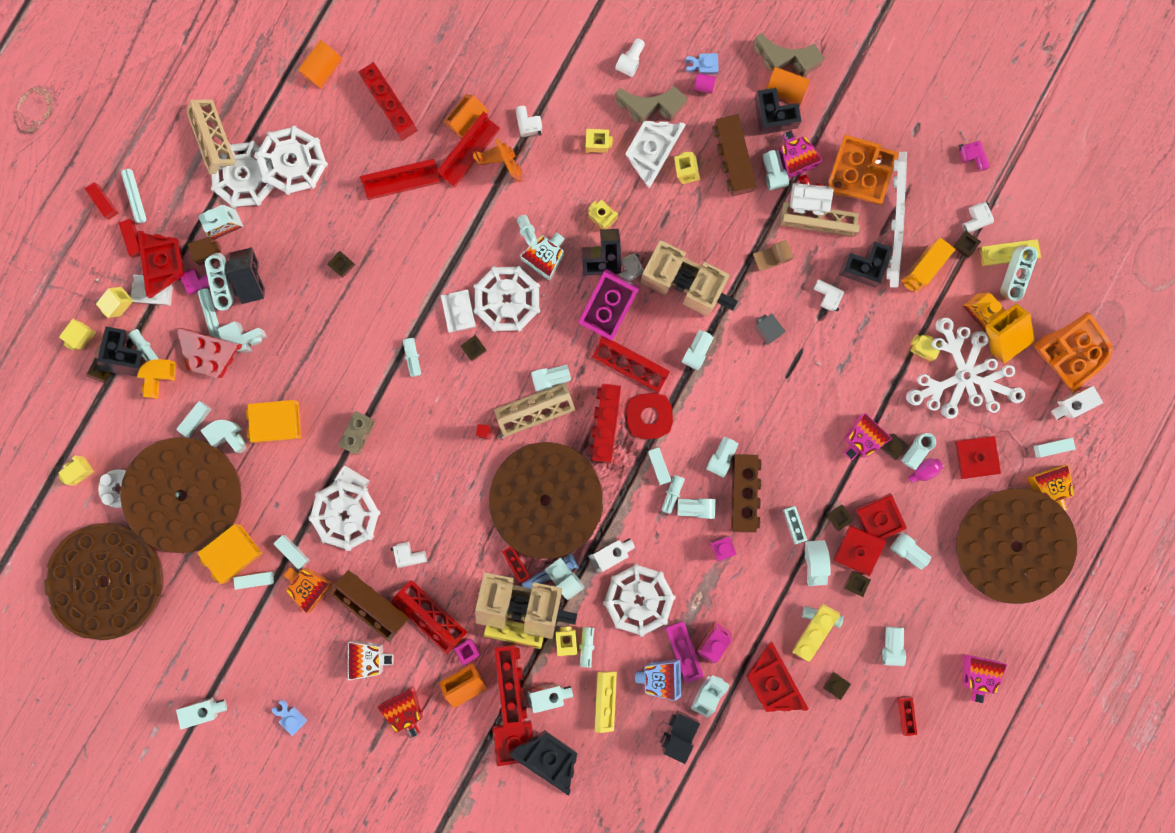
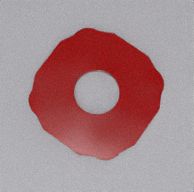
M645 393L629 400L626 409L627 423L634 437L644 440L661 438L671 431L673 424L672 405L665 395ZM654 408L657 411L658 420L654 424L643 422L641 414L644 409Z

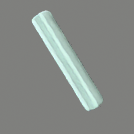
M130 169L122 170L121 175L134 220L138 224L144 223L147 219L133 171Z
M201 289L198 291V296L211 336L221 338L218 332L220 326L208 289Z

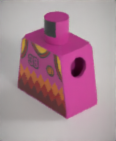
M792 130L782 135L785 144L780 147L779 154L783 169L788 174V179L820 165L822 159L806 136L796 139Z
M866 413L860 414L844 438L850 446L843 454L851 461L858 454L863 458L868 457L890 441L892 437Z
M714 622L695 653L710 663H717L732 641L731 632L717 622Z
M964 654L963 685L973 689L972 701L984 703L986 692L997 694L1007 664Z

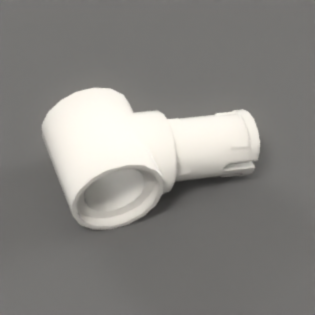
M636 38L630 50L620 56L615 69L633 77L640 63L639 55L645 46L644 41Z

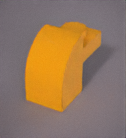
M154 359L142 365L137 378L145 380L142 384L143 397L158 399L160 380L175 381L176 362Z

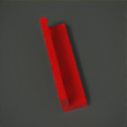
M484 111L481 113L437 170L439 176L454 188L475 163L473 154L476 152L482 153L500 131V127L489 120L487 113Z
M434 159L360 176L368 200L441 183Z
M604 336L601 337L592 355L593 359L657 393L660 392L670 373L664 367ZM602 346L609 349L611 357L603 359L597 356ZM624 357L628 366L623 368L616 366L615 358ZM640 366L643 368L645 375L636 377L633 375L631 368ZM657 375L662 378L658 387L650 384L648 376Z
M412 580L391 601L396 608L401 610L412 623L446 654L467 633L460 624ZM410 587L416 592V597H410L405 591ZM421 602L429 604L430 611L424 610L421 607ZM435 615L444 618V624H439L435 620ZM449 629H455L460 633L457 639L450 634Z

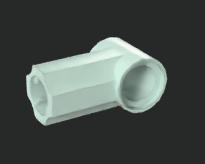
M772 150L763 154L762 158L767 173L766 183L769 191L789 186L788 174L783 169L779 150Z
M699 330L681 363L699 371L714 337L705 331Z
M567 365L531 372L535 391L546 390L554 385L571 381Z
M930 433L918 434L901 461L908 467L916 470L928 452L935 447V437ZM923 437H926L928 439V445L926 447H923V445L921 444V440Z
M723 437L716 453L712 455L706 470L724 478L739 443L730 438Z
M678 499L677 516H698V518L715 519L716 499Z
M901 532L890 546V549L900 557H905L914 566L922 570L930 562L931 556L918 547L911 537Z
M886 627L885 647L882 651L883 665L905 666L906 652L903 649L904 628Z

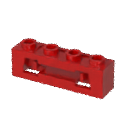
M372 62L358 71L361 79L400 139L403 141L416 133L418 130L376 64Z

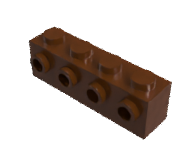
M739 114L716 119L714 126H712L714 137L718 139L717 151L719 156L722 155L723 162H721L723 173L727 175L726 187L728 192L731 191L732 197L754 192L757 186Z
M349 570L334 584L329 593L389 643L409 619L401 610L394 607L386 598L379 595L371 586H368Z

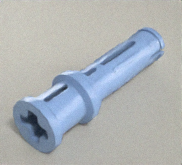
M572 553L563 559L570 570L579 568ZM544 570L522 581L521 584L525 588L532 589L533 582L545 584L552 579Z

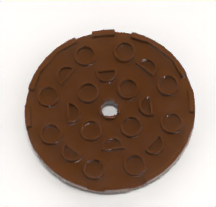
M169 438L148 446L132 460L121 484V507L127 523L144 542L166 552L190 553L202 550L233 526L241 508L242 485L238 472L230 462V459L217 447L196 438ZM184 490L187 493V498L179 500L177 491Z
M533 443L516 450L500 465L491 483L489 509L496 530L513 549L534 558H557L576 551L593 535L603 512V489L596 470L581 453L559 443ZM543 495H548L551 499L550 504L547 506L541 503Z
M1006 488L997 492H991L970 507L959 525L960 528L956 538V554L959 566L967 580L978 591L994 600L1009 604H1024L1040 600L1057 590L1065 582L1073 569L1077 556V536L1074 525L1066 511L1056 501L1038 491L1024 488ZM1014 541H1020V550L1013 551L1011 549Z
M113 523L93 524L78 529L67 536L50 557L47 565V578L44 580L45 595L48 596L51 605L50 610L59 623L77 636L95 640L116 639L137 630L154 613L163 591V569L154 547L140 539L131 528ZM103 576L108 577V586L106 587L100 583V579Z

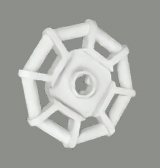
M294 125L290 128L267 132L265 140L254 155L262 174V181L284 191L286 195L309 188L314 189L322 172L328 166L322 152L320 139L307 134ZM291 136L289 140L281 142L278 140V138ZM296 136L308 142V144L302 145L295 140ZM273 142L276 145L274 151L271 154L266 153ZM311 148H314L317 160L311 159L309 153ZM289 155L297 159L293 164L286 161ZM265 159H269L272 162L274 169L270 172L268 171ZM311 165L317 166L310 178L307 175ZM278 174L282 178H286L287 185L275 179L273 176ZM303 177L306 180L305 182L291 185V180Z
M256 141L237 144L229 143L236 163L234 166H219L217 174H211L212 192L218 194L229 203L231 208L262 205L261 202L272 191L274 186L266 182L265 187L258 195L255 192L263 182L258 162L252 157L254 152H258L260 146L257 145ZM247 150L246 154H235V151ZM222 152L218 155L220 160L227 158V155ZM265 159L268 171L270 172L274 169L272 162L269 159ZM219 170L223 171V181L221 182L219 178ZM242 170H245V172L248 173L247 176H245V178L239 176V174L242 173ZM229 186L234 191L233 196L229 195L223 188ZM244 193H251L253 197L238 199L239 195Z
M493 266L473 286L475 288V310L473 312L493 332L523 331L524 326L541 311L539 309L540 284L536 283L522 269V266ZM514 274L513 280H501L499 275ZM496 277L497 282L490 289L484 288ZM518 277L530 287L524 289L517 282ZM482 292L488 294V305L482 306ZM529 292L532 293V306L526 304V294ZM511 295V303H503V296ZM490 309L497 316L496 321L485 311ZM524 309L529 310V312L520 321H518L517 316ZM503 318H513L515 323H500Z
M338 480L335 484L315 493L316 497L312 512L308 518L315 527L323 544L327 543L343 548L346 551H351L355 546L373 539L380 510L377 509L366 487L362 488L343 480ZM345 490L356 493L358 496L355 498L346 495ZM336 491H339V496L337 498L331 500L329 497H327L328 495ZM361 498H363L365 504L367 505L369 509L368 511H365V509L362 508V506L360 505ZM322 501L327 504L325 514H319ZM344 510H346L347 515H349V518H346L345 520L342 519V516H340V513H343ZM365 516H370L366 529L363 526ZM325 519L326 526L330 528L328 533H326L320 520ZM357 530L362 533V535L351 540L350 534ZM334 532L344 535L345 541L331 537Z
M637 563L625 571L610 577L611 582L603 605L606 606L616 629L619 628L644 637L645 634L664 624L667 625L670 610L676 597L673 595L662 571L658 572L642 567ZM635 574L634 581L626 585L621 582ZM639 574L654 579L651 583L639 579ZM657 582L665 596H659L655 590L654 585ZM617 585L622 588L619 599L613 600ZM636 595L644 596L645 599L642 601V605L634 603ZM665 600L662 613L659 615L656 612L659 601ZM614 604H620L624 612V615L621 617V619L614 607ZM654 615L656 618H658L657 620L643 626V620L649 618L650 616ZM627 617L638 620L639 627L624 621Z

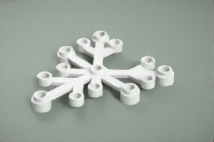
M949 318L937 320L936 329L938 332L944 333L948 343L942 338H935L932 341V347L952 353L958 369L955 376L941 382L931 379L926 374H920L917 377L918 384L930 387L921 391L916 389L908 391L906 394L908 403L919 405L924 398L932 395L931 399L927 402V407L934 411L938 410L943 390L957 384L950 402L943 404L941 407V414L946 418L952 419L958 414L957 405L965 387L969 395L970 404L974 406L982 404L983 399L977 394L973 383L980 386L987 403L986 409L989 412L996 413L1000 409V404L994 400L991 390L1007 395V398L1014 403H1020L1024 400L1025 392L1023 389L1018 387L1008 388L993 382L1004 376L1012 377L1015 374L1013 366L1005 365L1002 369L985 377L977 376V374L983 371L995 370L998 366V362L995 359L988 358L984 363L973 367L981 347L988 343V336L985 332L976 331L971 335L970 341L973 347L965 363L960 349L964 340L970 336V329L959 327L955 339L952 332L954 326L952 320ZM947 322L949 327L944 329L943 325ZM963 329L966 330V334L964 336L961 335V331ZM983 336V342L980 343L979 337ZM938 340L941 341L940 347L936 346V342ZM990 361H993V366L990 368L988 364ZM1007 368L1011 370L1009 374H1006ZM968 372V377L964 379V373ZM925 376L926 382L922 383L921 378ZM1019 392L1020 397L1016 399L1015 395ZM918 394L919 399L914 401V396ZM975 397H978L977 403L973 402ZM933 401L936 402V406L934 408L931 407V403ZM994 403L995 409L991 410V405ZM950 408L954 410L952 414L948 413Z

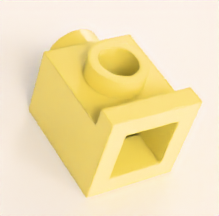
M586 129V153H608V148H612L613 136H609V130ZM601 141L603 144H596V142Z
M683 152L679 156L674 157L677 178L682 184L700 180L697 159L693 152Z
M602 200L599 202L594 201L588 208L590 211L588 217L601 229H608L618 219V213L614 212ZM603 210L605 214L599 215L598 212Z
M916 334L911 341L913 346L910 351L928 361L935 360L940 350L932 347L934 338L929 335L919 336ZM941 341L936 343L937 347L941 346Z
M74 456L72 458L74 461L66 463L63 466L64 469L58 472L60 474L59 479L64 484L77 485L94 473V470L84 456Z
M561 626L560 630L556 631L557 656L577 655L576 629H571V626ZM565 636H568L570 638L569 643H565L563 641V638Z

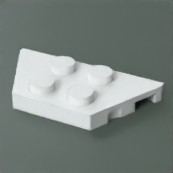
M644 121L628 148L626 157L648 188L653 184L685 127L684 123L668 124V122L655 123L653 121Z

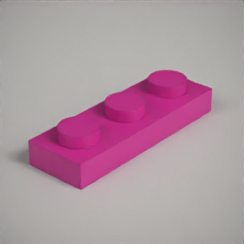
M684 621L665 627L676 659H680V669L685 683L704 677Z

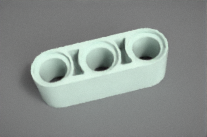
M1018 246L1013 251L1000 290L1003 298L1012 301H1019L1023 298L1038 256L1035 248ZM1025 250H1027L1028 255L1024 259L1023 253ZM1021 269V275L1017 278L1016 272ZM1014 287L1015 293L1011 296L1010 290Z
M214 253L206 259L205 267L213 304L218 310L224 311L233 304L234 295L231 282L226 277V271H228L226 258L220 253ZM212 258L220 261V267L212 265ZM216 277L224 280V286H219L216 283ZM220 296H224L228 299L227 305H224L220 302Z

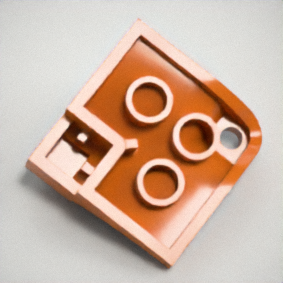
M844 134L828 187L833 188L834 195L852 197L882 206L894 170V160L898 158L899 152L883 148L878 143ZM836 183L841 184V187L835 188L834 185Z
M1088 312L1069 325L1051 334L1047 333L1033 345L1041 358L1049 364L1072 392L1076 391L1101 371L1110 361L1113 352L1110 340L1094 317Z

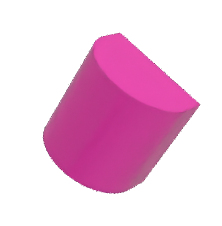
M698 73L694 91L712 94L716 77Z
M471 638L454 648L463 666L481 656L479 648Z

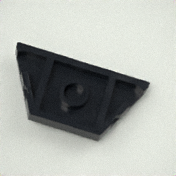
M544 730L508 752L510 757L566 795H570L571 778L574 775V764L577 758V752Z

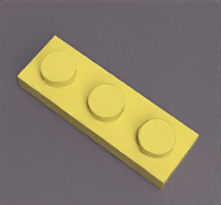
M1038 239L983 246L979 248L982 267L1010 263L1013 251L1018 246L1035 248L1038 253L1037 259H1039L1041 255ZM1025 250L1023 253L1024 259L1028 255L1027 250Z
M822 603L792 649V653L810 662L838 620L840 613Z
M507 620L505 629L486 626L484 637L541 649L544 638L524 633L523 623Z
M603 671L597 674L595 732L598 733L614 731L617 672Z

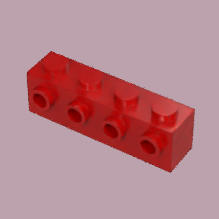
M602 383V388L597 389L596 399H600L599 407H595L594 418H597V426L592 427L591 437H595L594 445H590L589 456L592 457V461L611 463L621 386Z
M515 643L496 645L494 649L504 728L522 726L525 719L528 718L527 707H523L522 699H525V689L520 685V679H523L522 667H518V659H521L520 648H516Z

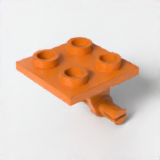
M500 139L495 140L497 146L483 153L476 152L473 154L475 161L481 165L505 162L510 175L519 182L523 181L521 177L523 171L520 165L514 161L515 153L506 142L503 143Z

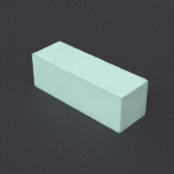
M198 401L176 430L185 437H190L212 409L205 403Z
M1073 438L1033 446L1036 458L1076 449Z
M660 448L648 451L647 453L659 485L671 482Z
M796 506L782 509L793 543L798 544L807 541Z
M282 535L274 543L298 569H302L310 561L286 535Z
M273 571L233 577L235 590L274 583Z

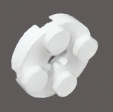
M116 469L101 476L98 489L100 498L105 505L122 508L120 494L115 491V487H117V484L121 486L126 470Z

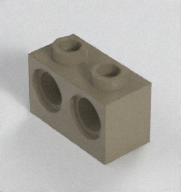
M355 411L338 446L360 455L376 420Z

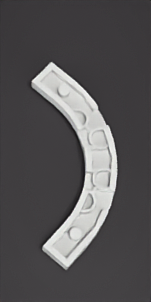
M899 152L898 159L894 160V171H898V174L894 176V188H897L896 219H892L891 231H895L893 256L889 257L887 279H890V287H898L905 217L907 152Z

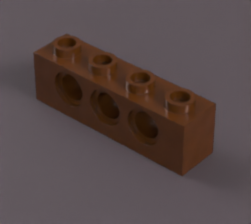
M733 455L732 532L757 533V529L760 528V517H757V509L761 507V499L758 498V490L761 489V478H758V471H761L762 463L761 459H758V455ZM744 469H749L752 473L751 478L748 480L742 476ZM744 488H748L751 491V496L748 499L742 496ZM748 507L751 511V515L748 518H744L741 514L742 509Z

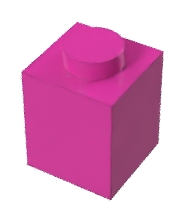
M724 536L709 542L715 559L718 562L737 555L730 536Z

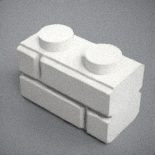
M793 183L790 207L797 213H805V210H812L813 214L824 215V212H830L833 188Z

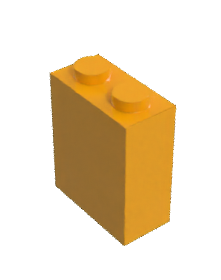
M941 237L926 248L901 281L905 283L904 286L910 291L915 292L927 286L954 252L955 248Z
M1017 303L985 326L990 352L1003 364L1035 342L1031 315Z
M287 400L248 404V409H246V419L249 420L247 437L251 443L301 439L299 401Z
M234 524L197 553L201 564L209 568L212 572V578L220 584L229 582L263 555L241 524Z

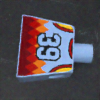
M680 659L651 662L645 665V672H636L635 682L645 684V693L648 695L677 700L681 697Z

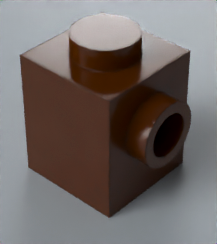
M211 237L188 243L192 260L198 265H205V261L210 255L221 252L219 242ZM212 258L211 263H216L218 259Z

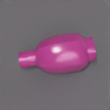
M930 458L922 462L915 470V473L908 476L911 483L917 480L928 481L938 476L944 467L938 458L935 460Z

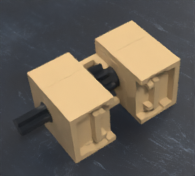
M662 240L659 241L642 274L641 284L665 296L670 287L673 286L676 290L687 293L683 305L707 317L712 312L716 303L732 311L734 310L738 300L722 293L730 274L706 262H703L702 266L686 259V252Z
M485 572L475 609L476 624L505 629L507 618L525 621L524 633L553 639L556 621L575 625L577 613L558 610L562 588L534 582L532 589L513 585V578Z

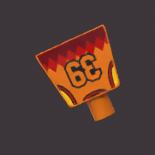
M290 567L284 574V577L291 582L286 592L306 614L315 608L334 584L331 580L309 568H304L298 573Z

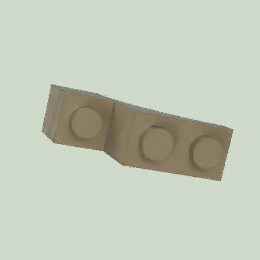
M763 33L757 35L753 43L755 52L762 56L765 67L772 72L775 67L783 69L793 63L795 72L800 73L804 77L820 67L825 59L815 44L801 49H786L769 41Z
M675 86L667 92L654 97H638L624 91L621 87L615 93L616 104L621 109L625 108L629 112L630 117L641 124L657 108L662 117L672 120L686 106L688 100Z

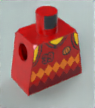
M414 686L378 706L379 711L396 733L405 729L409 738L420 733L416 722L423 718V714Z

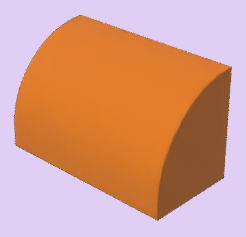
M320 40L298 70L305 79L321 89L340 64L342 58L330 46Z
M775 67L766 89L776 88L779 100L790 104L798 103L800 107L810 79Z
M466 94L443 123L455 134L463 138L483 111L488 113V110L474 95Z
M474 663L439 682L445 699L453 708L488 689Z

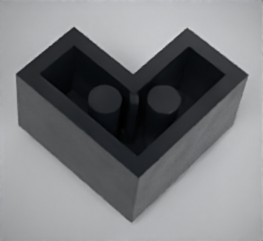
M776 88L757 91L754 100L761 135L798 129L802 122L798 103L779 106Z
M619 228L601 229V246L582 247L583 276L603 275L606 269L615 274L622 273Z
M874 241L869 246L865 258L849 253L844 259L839 275L875 288L881 284L893 248Z
M253 248L231 252L229 261H227L228 271H226V277L234 286L233 291L236 298L239 297L242 304L264 299L265 287L258 273L259 262Z
M105 326L97 360L98 370L137 377L142 364V351L124 348L126 330Z
M677 710L676 714L671 715L668 722L670 727L668 732L664 731L660 743H662L661 747L664 755L686 764L694 747L692 741L700 726V722Z

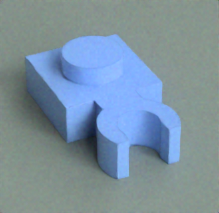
M718 53L699 54V59L693 56L686 57V62L693 64L691 67H686V72L692 73L695 70H699V74H718Z
M282 699L279 703L283 709L280 711L274 707L272 712L282 717L279 723L293 736L308 720L295 707L289 710L288 703Z

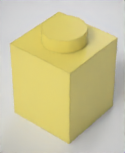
M122 287L108 288L96 305L105 316L112 318L121 316L133 300Z
M72 319L59 338L65 341L64 345L69 349L75 350L76 348L83 351L96 332L81 321Z

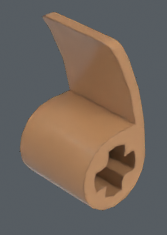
M787 240L778 242L769 249L753 253L759 271L794 259Z

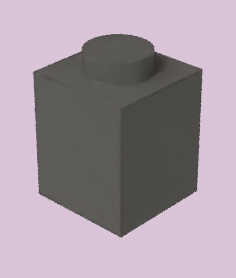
M773 314L761 316L756 320L758 324L754 327L767 345L786 332Z

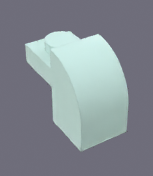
M236 321L218 328L221 339L242 344V348L237 350L240 353L252 352L250 344L252 346L262 342V339L267 337L264 330L260 328L244 333L241 324Z
M216 420L200 430L211 446L218 447L225 441H228L237 453H242L247 449L245 439L240 434H237L242 430V427L237 423L227 420Z
M825 540L807 541L805 544V559L808 566L807 584L808 586L827 585L831 568Z
M559 558L545 569L556 584V587L562 588L561 594L567 600L585 588L562 558Z
M708 676L701 685L691 709L708 718L715 712L720 698L728 691L730 685L720 677Z

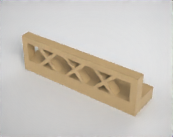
M190 100L186 112L208 173L217 174L219 166H234L236 162L213 100ZM200 106H209L211 112L209 114L206 113ZM208 120L216 124L215 130L207 125L206 122ZM216 136L217 138H219L222 141V144L219 145L212 140V137ZM222 152L227 155L228 159L220 160L218 153Z
M783 203L781 226L852 237L859 233L860 225H857L858 213L830 209V212H824V215L815 214L817 218L805 217V213H798L799 215L786 214L787 208H791L790 203ZM830 214L836 221L824 220L822 217ZM845 217L853 218V224L843 223L841 220Z
M566 383L494 409L504 437L575 411ZM568 400L570 406L565 408L558 407L561 402ZM545 408L551 409L549 414H540ZM524 416H533L530 421H522ZM508 422L515 423L513 427L505 430L503 424Z

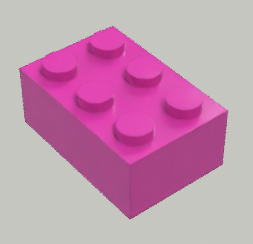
M606 269L578 323L613 340L640 286Z

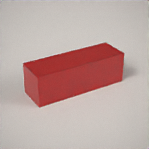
M93 182L84 188L105 218L110 220L118 214V211L97 183Z
M131 219L118 222L128 255L132 258L141 256L135 222Z
M477 424L476 436L491 440L493 428L489 425Z
M510 546L501 551L519 583L530 577L528 570L515 549Z
M910 696L898 697L902 734L904 736L918 735L913 698Z

